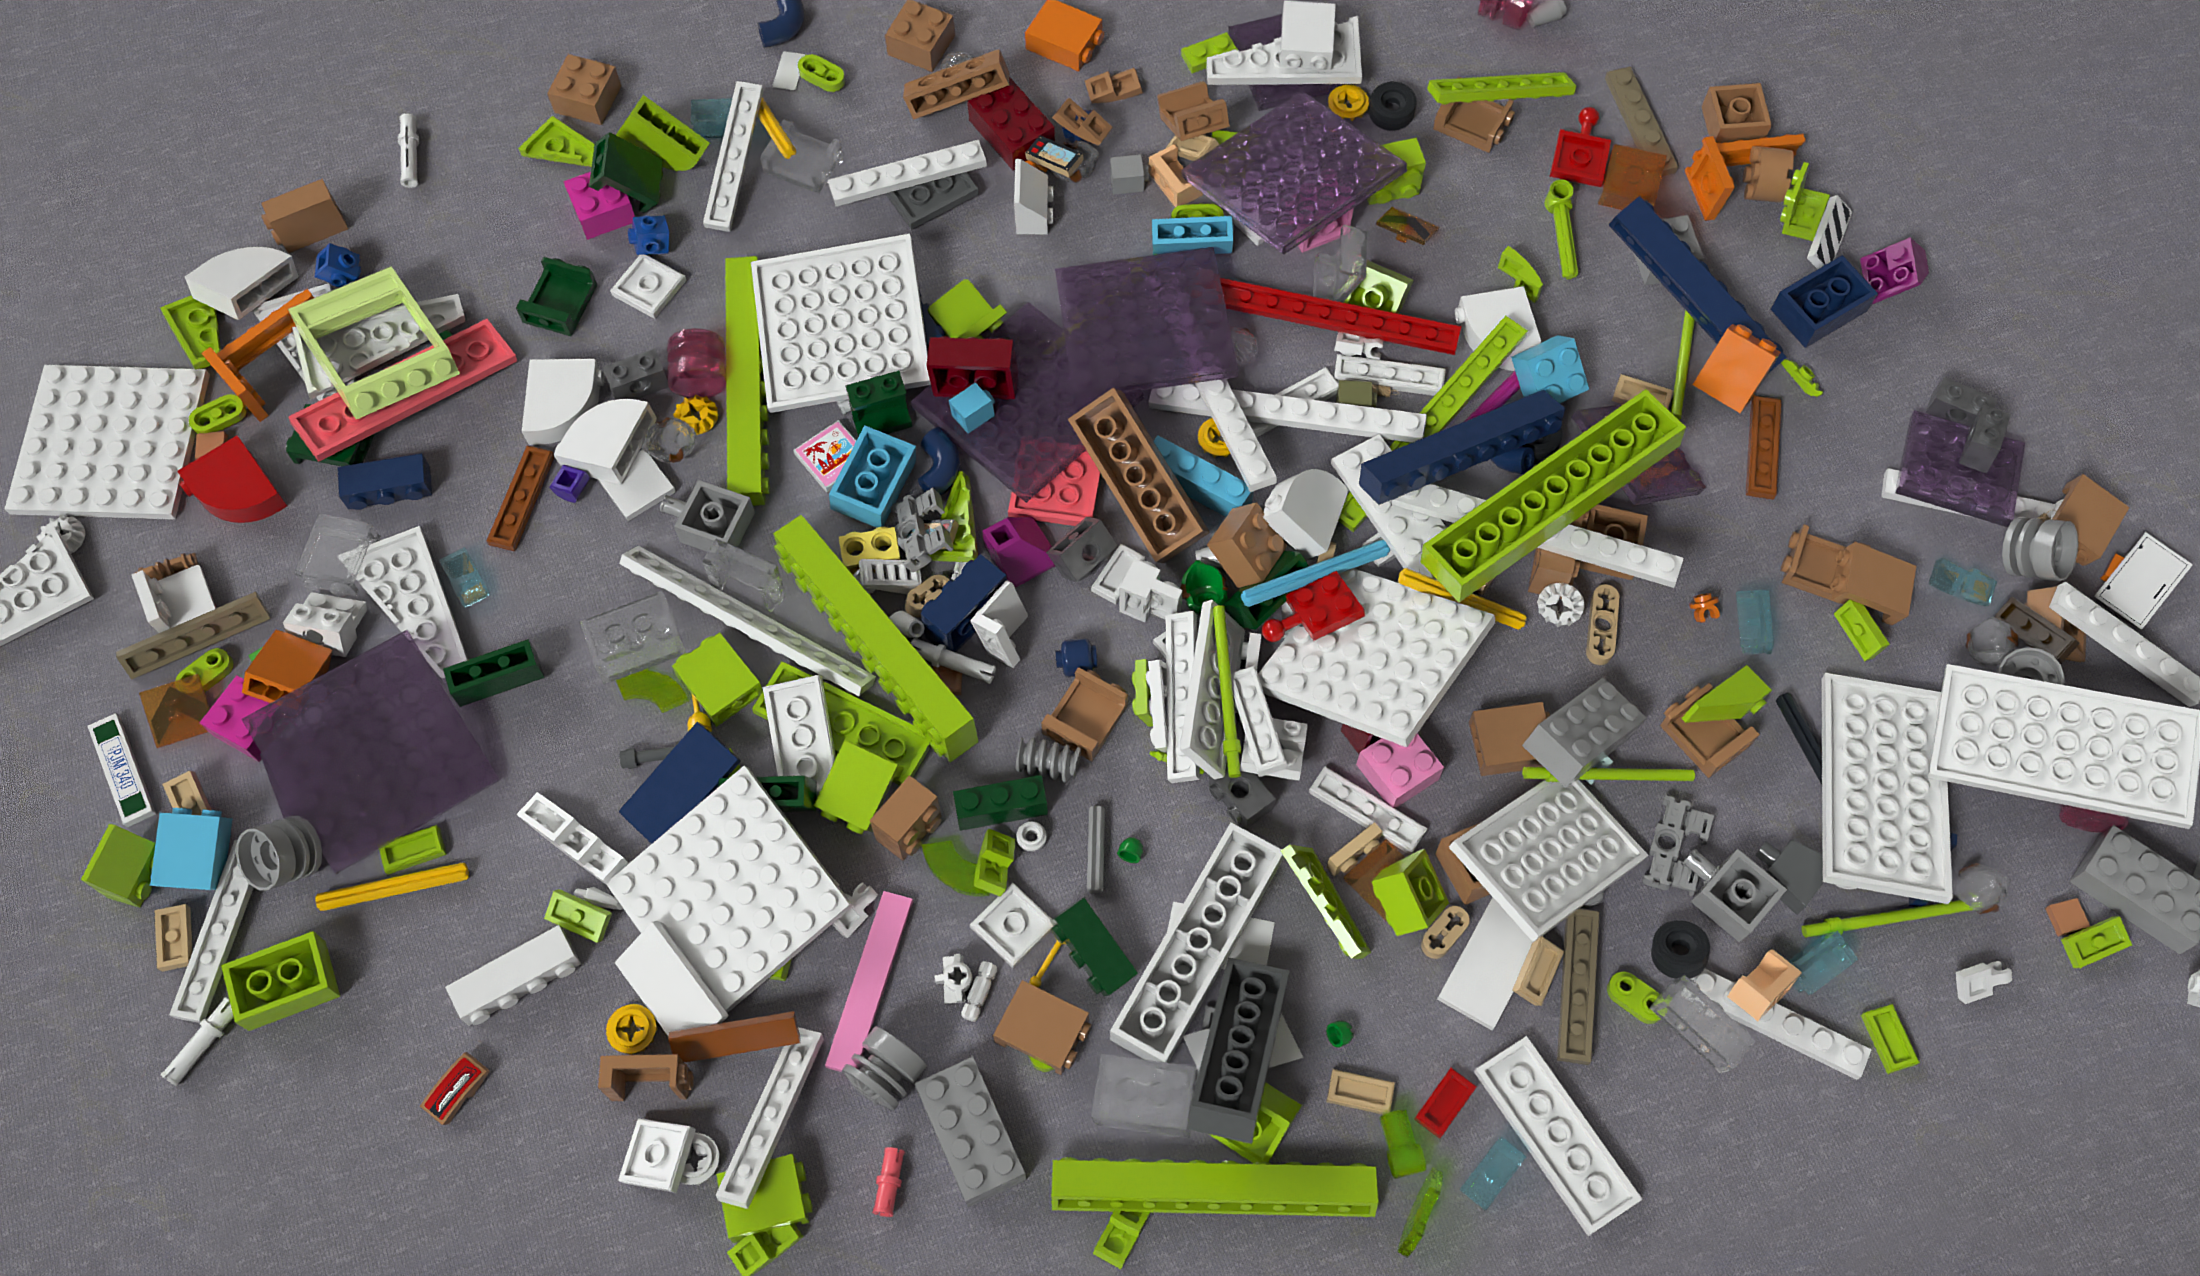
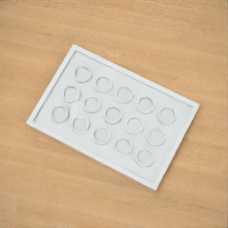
M1544 780L1454 840L1449 846L1451 851L1532 942H1535L1649 856L1579 780H1576L1567 788L1560 782H1546Z

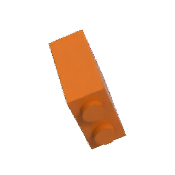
M1047 0L1025 31L1026 50L1078 72L1084 63L1087 64L1090 61L1096 45L1099 46L1104 38L1101 18L1057 0Z
M1732 324L1725 331L1692 385L1741 413L1749 404L1781 352L1776 349L1777 346L1773 342L1764 338L1759 340L1751 335L1753 332L1749 328L1741 324L1737 326Z
M276 629L245 671L242 693L300 714L328 672L333 650Z

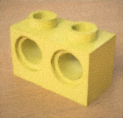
M878 527L873 531L863 533L850 532L845 536H839L842 562L852 575L860 569L859 561L861 559L901 560L895 527ZM882 546L890 547L885 551L878 550ZM854 551H862L859 555H850Z

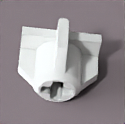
M960 954L943 957V974L935 976L936 984H944L945 1004L966 1003L965 992L973 984L971 970L964 964V956Z

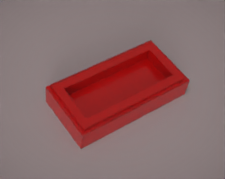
M1450 1068L1414 1120L1440 1139L1477 1086L1453 1068Z

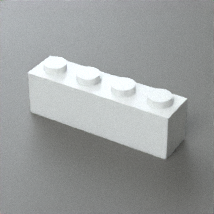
M557 925L447 985L445 988L460 1019L468 1026L472 1024L478 1025L488 1020L490 1014L495 1011L514 1006L518 1003L519 998L524 995L543 990L547 983L557 977L563 978L572 974L575 971V967L581 965V962L567 934Z

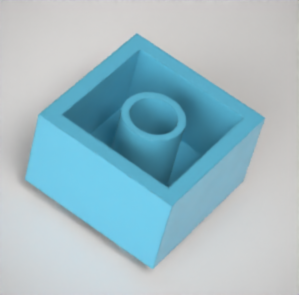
M1557 335L1511 357L1523 398L1545 390L1558 403H1562L1589 390L1574 338Z

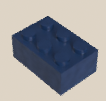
M1841 255L1780 291L1770 310L1796 339L1807 348L1867 312L1878 293L1849 261Z
M981 554L974 561H968L964 565L961 574L955 580H949L944 585L942 593L935 600H929L922 608L921 618L924 625L925 638L936 646L941 644L946 646L947 650L957 652L976 633L970 620L987 603L995 591L1007 581L1006 574Z

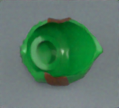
M1196 560L1183 575L1180 589L1183 590L1182 599L1186 601V605L1191 611L1201 614L1203 602L1213 600L1218 605H1223L1227 601L1228 587L1226 579L1217 568Z

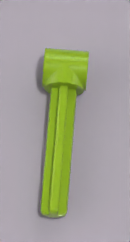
M1560 179L1551 184L1544 205L1554 216L1562 276L1567 280H1571L1578 276L1569 214L1573 207L1571 197L1574 189L1571 183Z

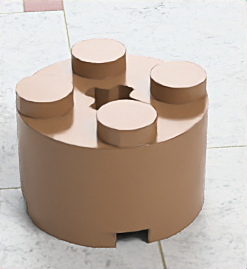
M1752 146L1749 158L1751 162L1750 167L1746 166L1743 172V182H1747L1744 199L1784 202L1787 190L1791 184V179L1788 176L1789 169L1793 170L1794 158L1792 150Z

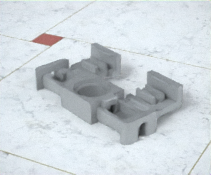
M934 488L926 491L916 499L911 495H907L903 498V502L899 503L897 501L892 505L891 509L898 515L899 524L895 526L898 545L905 551L907 558L903 565L911 572H916L931 562L932 558L928 554L931 555L943 547L949 551L954 550L950 532L943 525H939L935 528L934 532L928 535L925 531L924 522L920 518L925 516L924 513L929 515V510L934 512L936 509L940 514L945 513L941 495ZM915 529L913 534L907 538L908 534Z
M1666 796L1662 805H1666L1662 824L1657 823L1649 856H1653L1649 875H1644L1642 882L1647 886L1661 890H1668L1672 883V887L1687 890L1689 895L1693 896L1699 876L1694 872L1689 883L1692 870L1685 865H1681L1682 861L1678 860V863L1676 861L1684 832L1688 836L1689 832L1690 834H1697V836L1700 835L1699 839H1702V844L1707 843L1714 815L1691 809V812H1689L1690 802L1681 800L1680 803L1674 802V797ZM1668 836L1674 840L1675 847L1669 850L1663 849L1659 846L1658 839Z

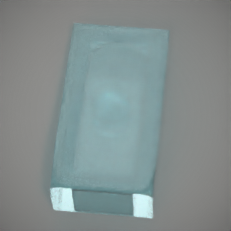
M1500 1136L1460 1188V1191L1486 1211L1526 1159V1156Z

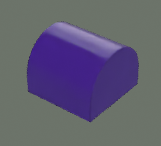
M563 465L551 483L550 489L560 498L574 503L577 501L590 477L586 471Z

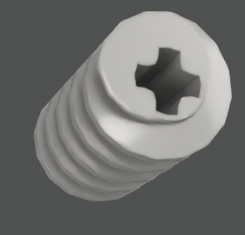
M1031 737L1027 744L1024 743V738H1022L1016 758L1017 772H1022L1027 765L1028 774L1033 775L1038 768L1039 775H1042V777H1045L1050 770L1051 780H1056L1061 773L1062 781L1068 783L1072 776L1073 780L1076 777L1081 748L1078 747L1072 755L1070 754L1069 745H1066L1062 752H1059L1057 742H1054L1052 747L1047 749V743L1044 739L1039 746H1036L1035 737Z

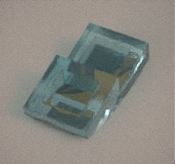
M465 547L439 560L464 608L490 596L476 565Z
M1942 557L1936 560L1928 584L1951 596L1986 607L1991 603L1997 581L1975 568L1966 571Z

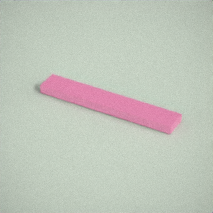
M883 891L825 1067L828 1069L842 1072L846 1064L857 1069L859 1068L851 1057L854 1053L863 1056L865 1048L862 1043L871 1032L913 904L912 898Z

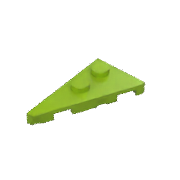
M551 116L518 150L523 157L592 167L595 144Z
M959 471L944 508L945 513L942 514L940 519H954L959 524L953 542L954 550L939 549L931 555L928 554L932 561L968 562L970 560L974 561L978 557L970 478L963 471Z

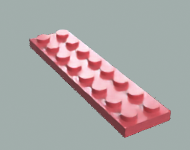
M485 319L443 340L460 372L459 375L359 419H355L338 392L288 416L293 428L319 462L517 362L516 354L490 321ZM432 345V346H430V347H428V348H426V349H424V350H422V351H420V352H418V353H416V354H414V355H412V356H410V357H408V358H406V359H404V360H402V361H400V362H403V361H405V360H407V359H410V358H412V357H414V356H417V355H419V354H421V353H423V352H426V351H428V350H430V349H433L434 346Z

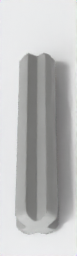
M1091 806L1089 808L1087 891L1093 894L1103 892L1105 808L1102 806Z

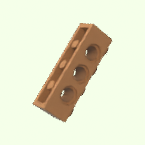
M1000 49L905 83L903 98L914 120L978 97L981 94L1008 86L1009 70Z

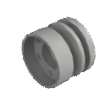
M2016 517L2010 523L2005 534L2002 550L2003 565L2009 575L2016 577L2024 576L2025 578L2037 576L2043 580L2064 581L2071 574L2075 566L2078 554V534L2072 522L2052 519L2044 522L2040 518Z
M2030 647L2014 650L2004 658L1995 672L2064 685L2065 678L2061 664L2053 655L2042 649Z
M289 816L282 820H275L271 824H262L242 832L237 841L236 857L243 877L252 887L258 890H270L316 873L322 862V847L315 828L308 820L300 816Z
M875 1026L862 1043L865 1050L871 1056L867 1059L854 1053L851 1059L860 1070L846 1064L842 1069V1073L864 1097L875 1104L894 1111L899 1103L890 1092L904 1098L907 1092L898 1081L903 1079L914 1084L927 1065L908 1046L885 1030Z

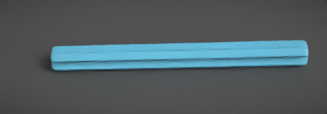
M1384 540L1374 542L1246 589L1241 594V599L1245 606H1253L1299 589L1335 571L1339 574L1385 557L1390 552V548Z

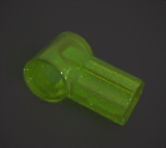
M1396 1110L1380 1116L1379 1121L1388 1148L1386 1152L1388 1165L1393 1178L1397 1179L1425 1172L1426 1162L1420 1144L1415 1141L1407 1111Z

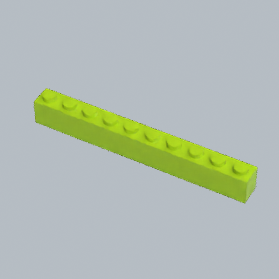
M749 256L725 258L727 490L750 497L752 506L765 505V494H770L769 478L765 477V470H769L768 453H764V446L769 445L768 429H764V421H768L769 416L767 405H764L766 390L765 381H763L764 373L751 262L758 261V257Z
M1065 1157L1060 1160H1053L1051 1200L1052 1210L1113 1212L1114 1209L1122 1210L1121 1212L1375 1217L1378 1207L1376 1167L1367 1166L1362 1163H1354L1349 1166H1335L1328 1162L1318 1165H1303L1299 1162L1276 1165L1266 1161H1258L1253 1164H1239L1231 1160L1221 1163H1206L1203 1160L1179 1163L1169 1159H1161L1157 1162H1142L1134 1158L1125 1161H1110L1106 1158L1081 1161L1076 1158Z

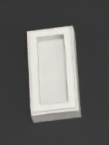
M1120 544L1092 585L1091 591L1116 605L1120 599V586L1133 560L1136 559L1142 562L1145 561V556Z

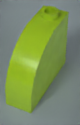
M645 95L638 101L616 134L618 137L663 159V168L675 171H686L693 168L710 144L709 141Z

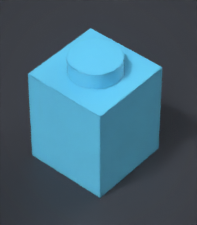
M976 383L949 400L953 418L967 433H970L995 416L993 409L995 402L988 390H982Z

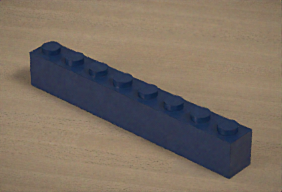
M1639 196L1613 218L1609 224L1611 229L1716 344L1719 343L1728 327L1732 324L1735 326L1741 324L1749 328L1753 332L1751 335L1759 340L1764 338L1773 342L1777 346L1776 349L1781 352L1768 373L1787 358L1783 353L1782 347L1766 335L1763 326L1746 313V308L1741 302L1734 300L1728 293L1727 287L1712 276L1708 266L1691 253L1689 245L1682 240L1680 241L1673 233L1670 224L1659 218L1648 201H1644Z
M1541 390L1363 462L1361 464L1359 486L1378 505L1394 500L1474 465L1510 452L1515 448L1532 443L1544 436L1556 433L1561 429L1565 408L1545 390Z

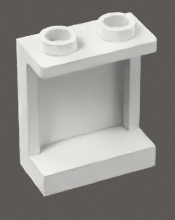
M1284 1L1279 66L1316 70L1331 69L1335 4Z

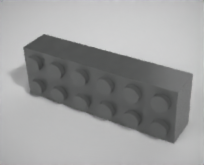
M1228 957L1190 1105L1187 1129L1252 1144L1289 977L1288 970Z

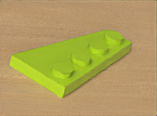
M1290 844L1282 849L1281 853L1323 915L1327 925L1338 938V943L1343 953L1348 957L1350 956L1351 959H1363L1371 953L1369 947L1313 848Z

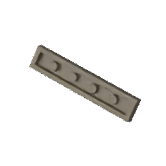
M1631 66L1607 72L1605 81L1651 179L1676 173L1678 165Z
M253 592L116 652V658L132 680L270 619V613L257 592Z
M1578 909L1566 918L1557 1061L1584 1065L1591 1063L1599 927L1598 911Z

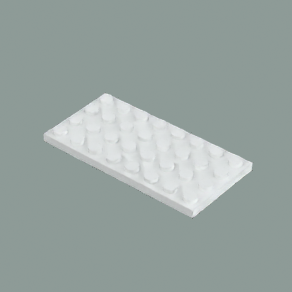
M1946 665L1928 778L2190 829L2193 825L2200 764V710L1956 665Z
M1830 673L1824 674L1822 678L1823 882L1949 904L1953 899L1948 782L1928 778L1941 692Z

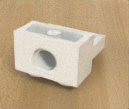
M1134 559L1120 586L1119 612L1146 622L1150 613L1166 620V615L1181 613L1183 590L1179 589L1172 582L1160 581L1161 570L1153 563Z
M311 592L303 604L296 603L283 624L286 633L333 650L332 655L346 657L357 639L355 629L365 615L367 606L364 601Z
M1272 718L1288 768L1268 774V776L1299 781L1307 724ZM1245 735L1240 771L1258 774Z

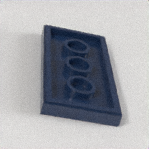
M696 722L618 812L652 844L719 787V778H727L741 760L705 726Z

